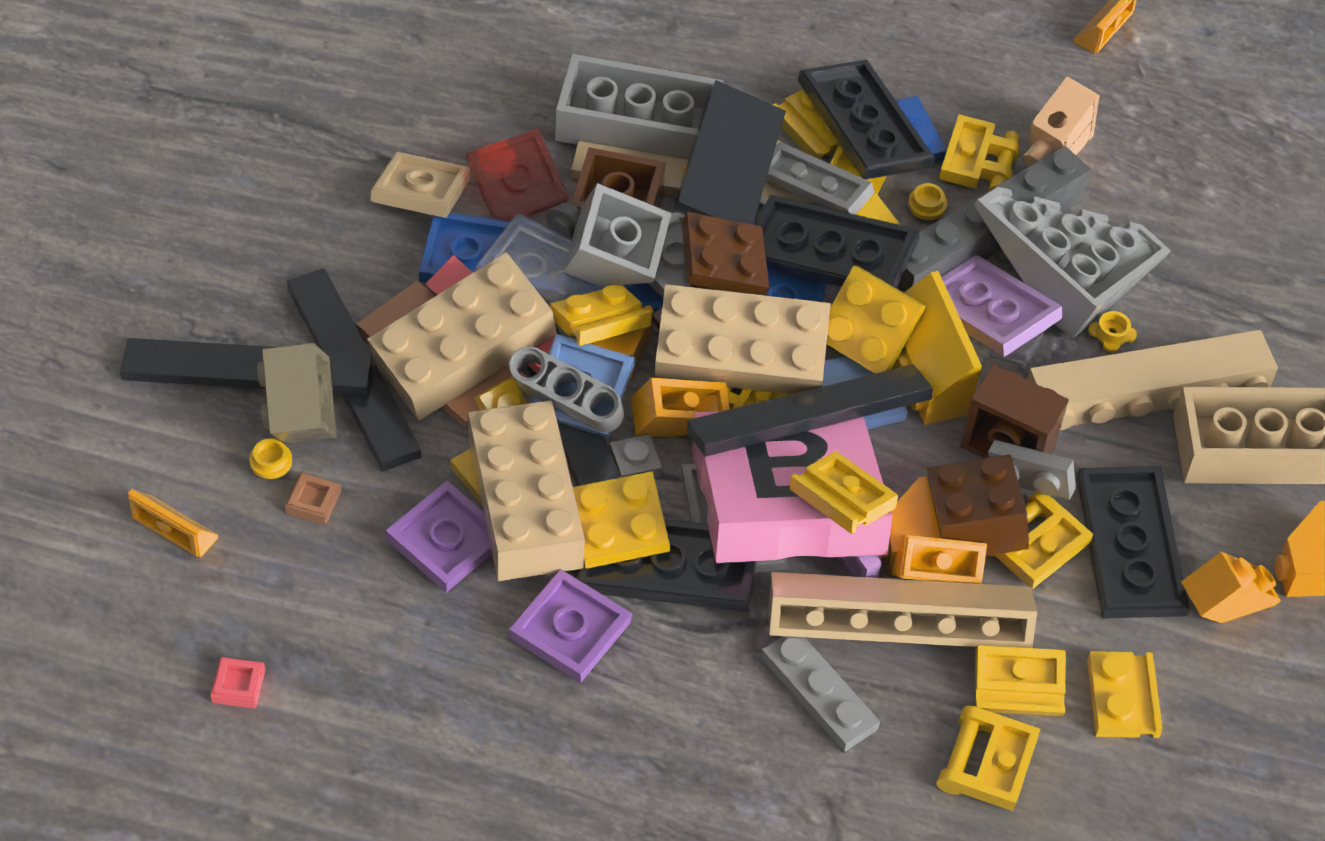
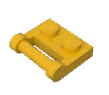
M1036 491L1027 499L1025 506L1028 524L1037 517H1045L1046 520L1028 533L1029 549L989 555L999 559L1032 589L1088 546L1093 537L1092 532L1051 496L1044 495L1039 491Z
M965 706L958 720L961 727L948 765L940 771L936 784L940 790L948 794H964L1014 812L1041 729L979 707ZM985 731L991 733L979 772L977 777L964 773L977 733Z

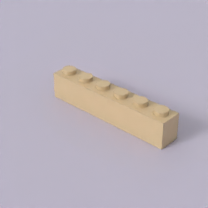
M1255 330L1030 368L1027 380L1044 388H1050L1059 395L1069 399L1060 429L1064 430L1079 424L1091 422L1099 424L1114 418L1126 416L1141 417L1150 412L1167 409L1175 410L1183 387H1271L1278 366L1262 331Z
M771 572L768 605L769 635L967 647L984 645L1033 648L1037 608L1032 588L1026 586Z

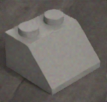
M597 183L581 206L563 272L600 287L652 283L656 276L672 213Z

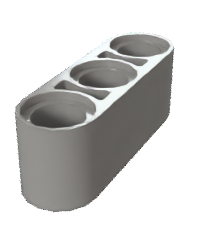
M532 346L522 347L511 356L509 362L510 371L518 388L542 402L552 400L555 409L600 432H611L622 423L624 408L617 391L612 387ZM529 363L541 365L539 373L533 377L526 378L520 375L522 368ZM565 382H573L578 385L577 390L569 397H562L556 394L559 386ZM601 401H609L614 404L613 411L606 416L595 415L593 409Z

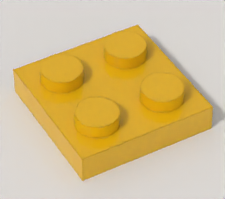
M853 266L830 307L827 345L875 374L891 370L926 306L861 267Z
M653 471L573 487L585 538L584 563L586 569L670 552L669 539Z

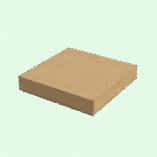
M396 152L371 189V202L447 218L470 180L471 168Z

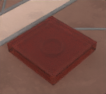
M538 128L466 154L465 159L491 218L494 220L513 222L558 206L561 203H566L569 199Z

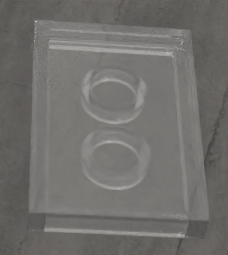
M520 214L514 217L476 266L477 271L507 252L549 307L550 303L565 300L569 296L583 295L606 287L597 286L563 272L572 239Z

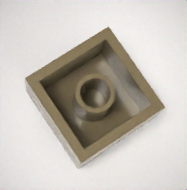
M314 343L262 349L263 361L258 362L257 371L260 386L266 387L267 403L261 405L264 428L269 429L271 435L287 445L337 439L329 356Z

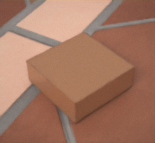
M301 472L285 504L286 514L326 526L341 494V484Z

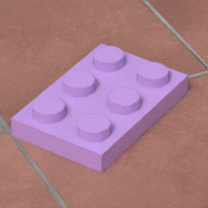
M977 254L941 277L967 334L1003 357L1062 319L1061 305Z

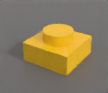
M513 377L505 379L474 397L480 410L527 404Z

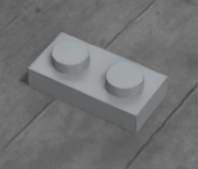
M994 440L988 451L989 457L1011 454L1020 487L1039 491L1044 495H1053L1070 500L1076 489L1073 459Z

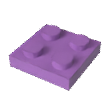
M448 480L385 532V540L445 593L492 555L484 512Z
M560 569L509 629V639L581 683L631 623L632 613Z

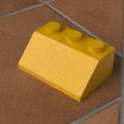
M934 271L904 292V294L925 305L926 309L894 364L895 369L914 364L933 387L931 400L910 405L912 410H918L924 425L967 416L982 368L939 271Z

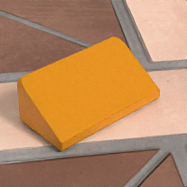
M1109 0L1080 31L1073 42L1093 54L1098 53L1133 14L1137 0Z
M134 489L128 492L132 519L194 556L201 558L217 540V533L158 498Z
M904 534L892 566L891 575L899 578L924 581L982 584L987 544Z

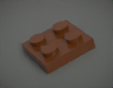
M687 212L681 222L687 284L729 292L765 296L769 289L762 227Z

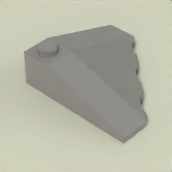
M996 187L979 198L974 204L1023 282L1062 306V319L1056 322L1055 325L1060 330L1066 332L1072 339L1089 327L1092 322H1095L1171 251L1141 224L1128 222L1125 228L1110 226V224H1107L1109 221L1107 215L1081 209L1077 216L1065 214L1059 211L1061 209L1060 203L1035 196L1031 198L1029 203L1016 201L1011 198L1012 191L1002 187Z

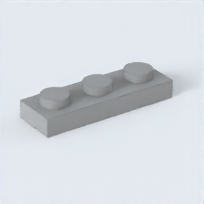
M779 142L775 147L766 179L767 182L819 206L855 215L875 193L872 182L782 142Z
M782 636L762 649L761 659L843 752H846L878 730L880 720L805 637Z

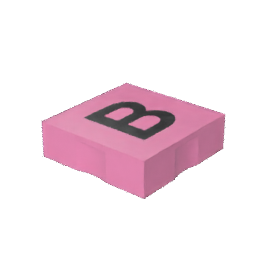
M722 411L695 412V418ZM864 417L706 457L693 441L692 453L694 463L696 464L700 490L708 504L707 524L716 563L778 560L793 556L846 557L887 555L893 516L891 511L866 526L860 524L857 526L856 532L850 534L790 490V480L793 474L796 473L799 476L804 474L806 467L834 451L842 454L883 484Z

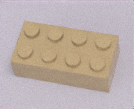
M506 252L372 335L367 340L375 363L417 420L420 421L444 406L445 403L455 399L509 365L511 356L516 350L528 346L537 347L553 337L557 332L552 309Z
M665 284L655 363V378L724 382L730 388L783 394H795L822 387L831 303Z
M1182 388L1173 419L1184 483L1325 484V388Z
M552 400L468 412V442L498 581L557 573L560 569L563 571L583 569L585 538Z

